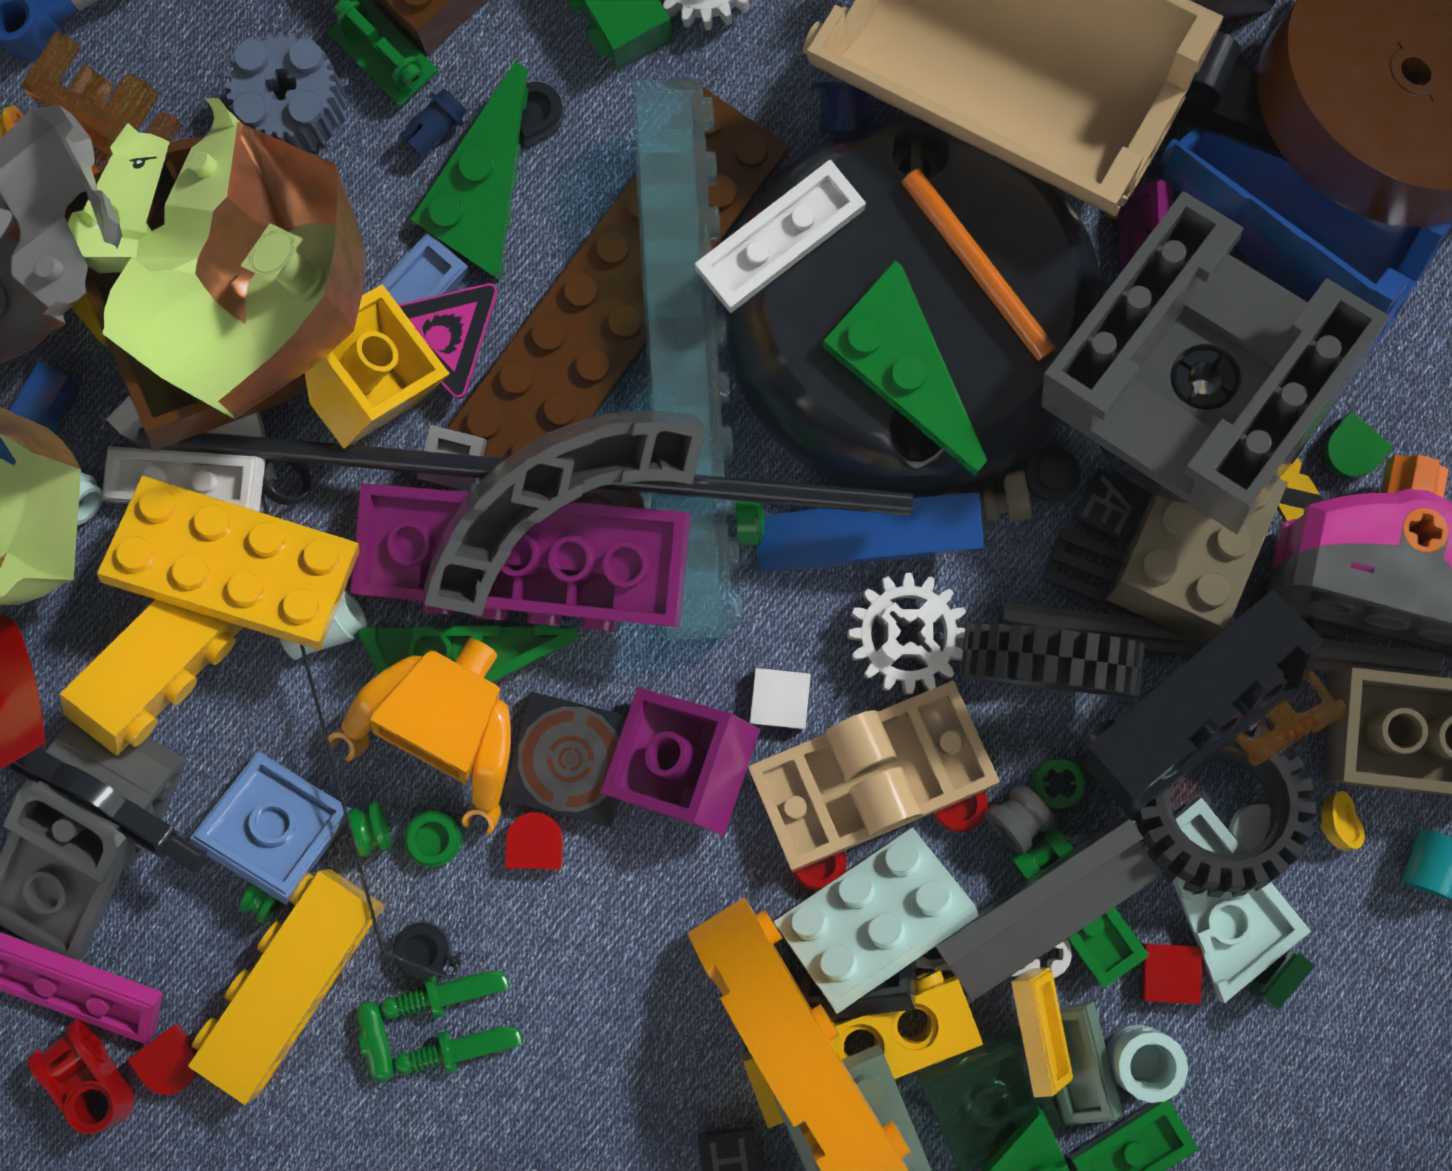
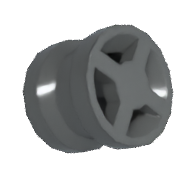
M1018 783L1010 790L1009 799L1004 804H994L985 812L986 819L995 833L1010 849L1020 855H1023L1031 848L1032 839L1037 834H1047L1057 825L1053 814L1035 792L1022 783Z

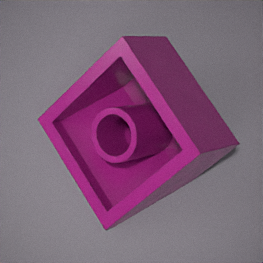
M637 687L600 793L679 822L725 836L760 729L732 713Z

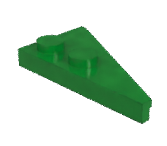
M895 260L823 341L822 347L975 476L987 462V459L904 269Z

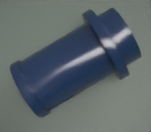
M444 88L438 95L430 94L429 98L432 102L404 132L402 131L399 134L402 140L423 159L428 156L427 154L455 124L459 127L464 124L461 118L467 113V110Z

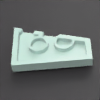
M1195 798L1174 815L1180 829L1191 841L1200 847L1218 854L1236 855L1246 852L1202 798ZM1179 877L1172 881L1197 946L1201 947L1202 959L1220 1002L1226 1003L1311 932L1271 882L1258 891L1251 889L1243 896L1232 897L1231 892H1226L1220 898L1207 897L1208 889L1200 888L1196 893L1183 889L1186 881Z

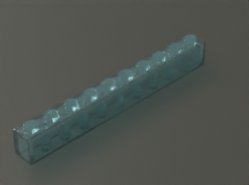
M702 79L635 80L632 93L649 410L697 416L706 427L695 474L725 477L724 460H729L733 457L732 430L730 426H722L721 405L729 404L730 399L729 376L727 371H719L718 350L726 349V322L724 316L715 315V294L695 270V263L712 250L711 240H719L720 238L718 206L709 207L708 186L716 185L717 182L715 152H706L705 131H713L712 97H703ZM654 494L655 509L691 513L680 627L662 626V640L734 637L733 626L742 625L743 612L740 592H731L730 570L739 569V545L737 537H728L727 515H735L736 501Z

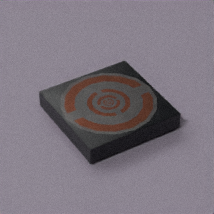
M530 691L502 800L612 827L618 800L600 792L627 715Z

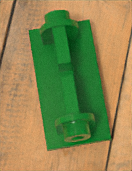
M340 0L335 5L333 12L337 16V22L326 31L327 34L399 107L439 72L369 0Z

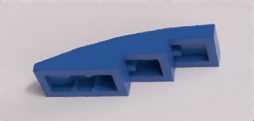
M977 492L914 498L912 516L825 508L764 516V542L761 545H756L758 573L867 565L868 562L915 559L933 554L982 551L984 549L980 494Z

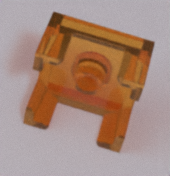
M56 31L20 87L40 107L60 105L69 111L91 137L92 146L112 156L113 153L110 147L124 127L129 123L137 131L155 104L158 94L151 85L132 74H127L105 105L104 103L114 87L109 80L99 75L93 68L87 65L82 66L69 88L59 84V80L80 50V46L76 41ZM159 112L145 133L172 142L183 125L175 116Z

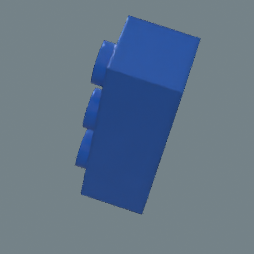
M39 361L9 411L47 427L53 433H56L60 425L61 416L66 408L70 407L77 398V390L80 384ZM0 437V458L15 465L16 460Z

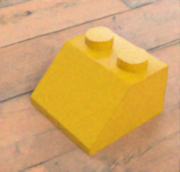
M382 284L362 295L354 332L323 360L305 372L310 405L343 449L419 404L450 373Z

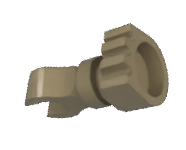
M1024 470L1007 473L1003 484V491L994 493L993 488L981 489V516H986L987 522L998 520V514L1007 513L1009 523L1032 519ZM953 491V492H949V493H945V494H940L939 496H941V495L961 494V493H959V492H957V491Z

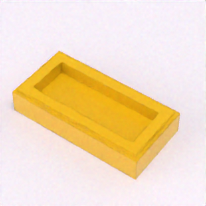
M1050 967L1033 968L1013 980L1011 984L1034 1097L1054 1096L1072 1081L1073 1073L1052 970H1050Z

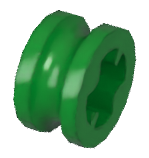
M1057 758L1044 761L1038 765L1032 774L1030 785L1032 791L1040 797L1047 807L1063 809L1071 807L1080 800L1084 793L1085 780L1082 771L1076 764L1066 759ZM1048 771L1054 774H1060L1063 771L1068 773L1071 781L1065 782V785L1071 786V790L1067 796L1063 794L1048 796L1044 789V786L1050 785L1049 782H1044V777Z
M378 801L370 803L369 809L364 812L358 808L349 810L348 814L355 842L362 858L370 856L372 849L376 847L380 848L383 852L391 849L392 842L388 823Z
M251 884L244 894L238 909L243 914L254 912L257 915L256 921L261 925H265L277 912L282 902Z

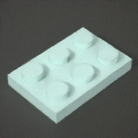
M912 827L775 920L774 923L833 1010L838 1014L979 917L975 904Z

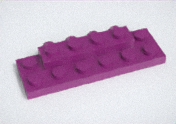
M361 483L355 542L359 543V555L352 570L350 594L422 601L421 612L455 615V611L424 605V584L431 560L445 529L470 493ZM570 502L540 523L536 522L511 549L512 553L497 574L488 594L482 616L474 615V617L507 620L508 610L528 612L527 623L561 626L562 615L582 617L581 628L591 630L615 631L616 621L680 627L691 513Z

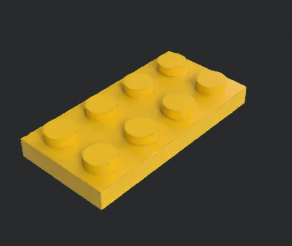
M142 476L97 575L100 583L320 651L359 555V543Z

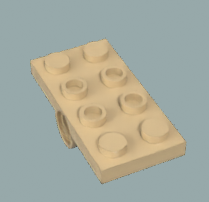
M954 680L879 712L870 710L847 718L829 728L824 735L748 766L792 873L994 788L1000 783Z

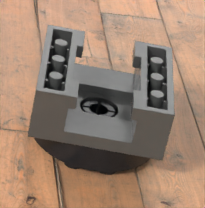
M1183 191L1044 373L1041 407L1095 441L1111 465L1133 484L1159 497L1176 502L1189 503L1238 535L1279 477L1297 459L1309 436L1367 359L1390 316L1328 278L1324 280L1309 302L1304 301L1229 255L1241 238L1243 227ZM1203 380L1213 385L1216 391L1211 394L1197 392L1191 400L1194 389L1190 387L1189 383Z

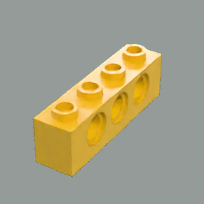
M933 969L916 976L915 1009L924 1011L927 1018L924 1030L917 1036L906 1037L898 1032V1020L905 1011L831 1019L839 1033V1036L832 1039L831 1043L841 1060L850 1056L844 1051L846 1037L855 1030H867L874 1035L873 1046L880 1044L894 1079L984 1045L959 979L952 973L942 975L940 969ZM749 1051L742 1053L744 1066L767 1127L770 1128L785 1122L776 1103L773 1091Z

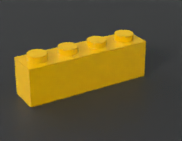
M154 600L60 693L63 715L114 755L118 756L129 744L136 747L152 733L158 722L155 717L170 702L173 705H178L191 693L197 683L195 676L209 662L217 665L229 654L236 642L234 636L243 627Z
M332 869L320 870L315 876L309 873L303 879L289 900L295 907L283 924L278 921L274 922L259 942L257 950L263 953L253 970L251 972L246 969L242 970L228 988L224 998L230 1001V1004L220 1019L216 1020L213 1017L209 1019L192 1043V1047L198 1050L188 1067L244 1105L259 1097L373 925L365 892ZM370 896L374 915L377 919L385 905Z

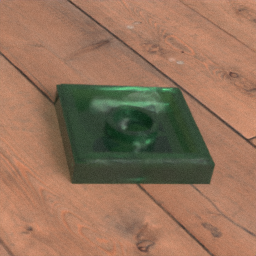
M1020 1026L984 1042V1045L958 1054L916 1074L958 1171H968L988 1162L1037 1106L1044 1111L1052 1131L1063 1126L1051 1096L1034 1097Z

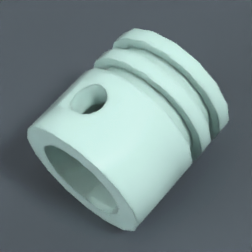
M1136 1024L1125 1026L1115 1032L1109 1040L1106 1050L1114 1081L1137 1099L1150 1103L1164 1102L1177 1095L1185 1084L1188 1073L1186 1055L1181 1046L1168 1035L1152 1027Z

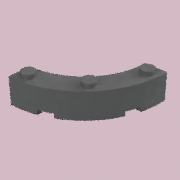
M629 411L580 420L551 431L523 446L494 468L474 488L456 511L445 529L431 560L424 584V605L482 616L488 594L497 574L512 553L511 549L536 522L540 523L559 508L582 497V493L616 482L623 484L640 481H673L693 484L706 427L695 415L669 411Z

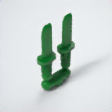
M500 971L482 972L437 984L436 978L433 976L424 979L426 989L421 988L420 991L418 989L415 990V993L410 991L409 993H404V995L399 994L398 997L386 998L381 1004V1010L376 1003L366 1001L360 1004L356 1011L360 1032V1048L363 1056L366 1058L371 1078L379 1083L390 1080L394 1074V1068L399 1074L408 1075L413 1071L420 1072V1070L424 1071L426 1068L431 1069V1066L433 1068L437 1067V1065L442 1066L443 1063L448 1075L458 1072L457 1062L524 1044L520 1030L515 1027H498L450 1040L448 1030L437 1033L439 1045L436 1043L433 1046L429 1045L428 1048L426 1046L422 1049L417 1048V1051L414 1049L411 1053L402 1052L396 1056L393 1064L382 1014L388 1019H395L400 1015L407 1016V1013L408 1015L418 1013V1010L419 1012L427 1011L430 1007L434 1019L443 1017L444 1006L511 989L508 977Z

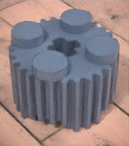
M279 32L277 37L273 38L271 33H268L266 40H261L259 37L246 39L235 49V61L230 63L234 70L227 72L226 76L230 82L225 84V88L229 92L226 97L231 104L230 109L242 124L307 152L316 151V144L318 143L325 145L327 143L326 136L334 137L335 134L332 129L334 127L340 128V121H346L347 119L344 110L348 109L345 101L347 96L330 60L312 39L304 36L298 39L295 33H290L287 38L283 32Z

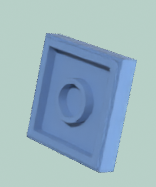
M258 751L192 834L190 842L201 849H205L208 857L286 905L300 883L310 873L343 828L346 820L340 801Z

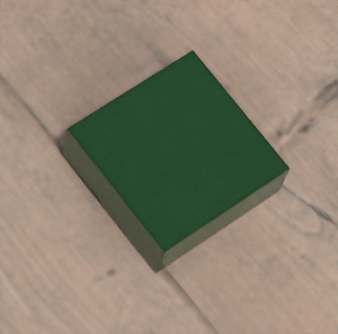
M1288 950L1253 980L1248 986L1250 988L1248 991L1261 1003L1279 1010L1315 965L1300 952Z

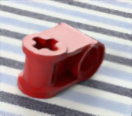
M76 1019L67 1026V1034L46 1050L36 1049L27 1056V1063L34 1078L49 1093L68 1124L75 1131L83 1134H95L124 1122L131 1114L134 1106V1093L130 1084L125 1080L107 1054L105 1045L100 1037L84 1021ZM95 1090L101 1091L108 1101V1111L104 1118L97 1116L91 1107V1098Z

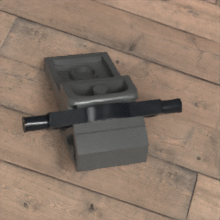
M69 720L45 752L36 748L6 766L7 769L27 781L18 790L3 827L10 830V833L0 854V925L34 945L80 961L87 952L124 867L148 850L162 859L168 856L190 869L191 872H196L205 860L207 851L177 835L173 826L161 820L188 760L149 737L136 747L129 744L116 756Z

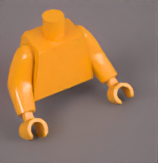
M469 638L455 662L436 651L430 650L423 657L410 656L393 664L361 688L342 721V727L328 736L330 747L335 746L344 739L350 747L349 755L345 757V761L350 762L368 748L370 743L368 734L372 730L373 734L465 785L468 784L472 777V801L462 818V825L468 828L474 815H481L485 817L489 824L486 834H492L501 817L499 802L506 778L511 746L509 708L505 702L500 700V688L484 678L497 658V653L483 642Z

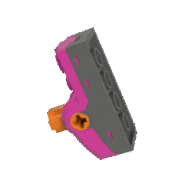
M1395 454L1386 460L1380 493L1347 495L1310 504L1305 507L1303 516L1280 524L1266 594L1274 589L1296 613L1308 618L1314 617L1368 631V634L1452 656V504L1444 498L1449 469L1439 464L1440 460L1419 454L1414 456Z

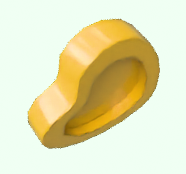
M1344 791L1328 794L1322 806L1321 830L1332 845L1339 850L1349 851L1360 848L1364 843L1365 831L1356 815L1352 798Z

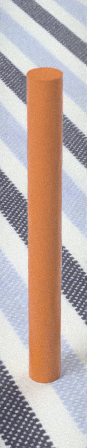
M918 168L909 173L902 180V185L1037 361L1040 362L1057 349L1055 344L922 171Z

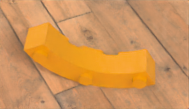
M743 897L689 931L687 934L706 973L723 995L720 1000L790 1122L796 1127L805 1121L806 1124L799 1128L814 1153L812 1156L821 1171H909L902 1158L911 1153L910 1148L892 1120L882 1126L831 1043L832 1039L839 1036L838 1031L821 1004L811 1009L774 945L783 938L767 911L764 909L760 913L755 914L746 898Z

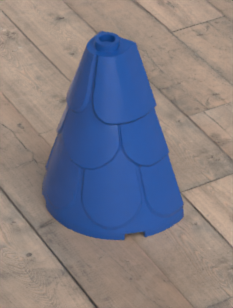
M1197 126L1180 141L1173 139L1165 149L1158 164V169L1164 171L1162 180L1173 182V194L1177 198L1184 191L1243 227L1241 238L1234 247L1258 272L1304 301L1309 302L1324 280L1328 278L1389 315L1390 317L1372 351L1403 308L1410 292L1423 276L1452 227V218L1446 223L1423 227L1396 226L1364 218L1344 209L1320 194L1292 168L1280 152Z

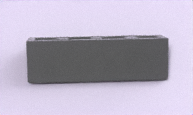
M1121 817L978 913L979 917L936 946L971 999L979 998L1160 877V871L1140 843L1143 837L1131 819Z

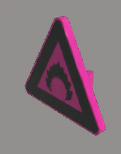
M491 283L399 304V307L450 373L441 384L456 399H462L467 394L498 295L497 288Z

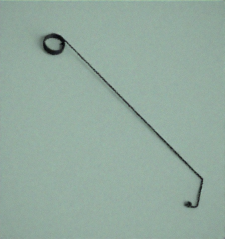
M276 460L265 461L261 494L265 514L269 515L264 493L272 501L282 505L295 504L308 494L312 485V477L305 463L283 461L293 466L299 472L303 482L300 495L288 497L274 489L271 485L275 482L274 479L267 482L265 477L267 464ZM300 645L380 952L383 955L443 979L452 978L457 972V966L461 964V959H457L462 954L460 951L455 956H447L449 960L448 965L454 968L450 975H443L384 951L304 646Z

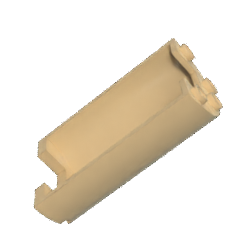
M855 0L851 8L846 6L841 8L835 5L824 23L817 21L812 26L804 42L803 53L807 54L809 63L812 66L1116 216L1121 208L1118 204L1124 206L1166 136L1186 98L1185 94L1191 85L1195 72L1198 73L1224 16L1190 0Z

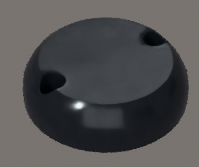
M922 120L885 121L857 127L831 137L805 152L776 177L762 193L749 213L744 225L828 160L835 164L866 202L865 210L731 314L723 305L725 339L732 369L742 394L759 422L779 445L802 464L823 477L846 487L914 493V498L939 496L940 494L953 491L962 492L995 480L1029 458L1047 443L1064 423L1063 420L1041 407L1044 373L1103 297L1101 273L1095 249L1085 225L1069 198L1061 189ZM906 165H909V173L918 168L922 171L1055 344L1057 349L1040 362L1037 361L901 182L907 175L901 171L905 169ZM895 260L904 269L987 459V462L975 476L822 347L823 341ZM905 427H908V457L907 453L901 450L897 441V436L904 431ZM923 438L926 448L925 451L921 453V445Z

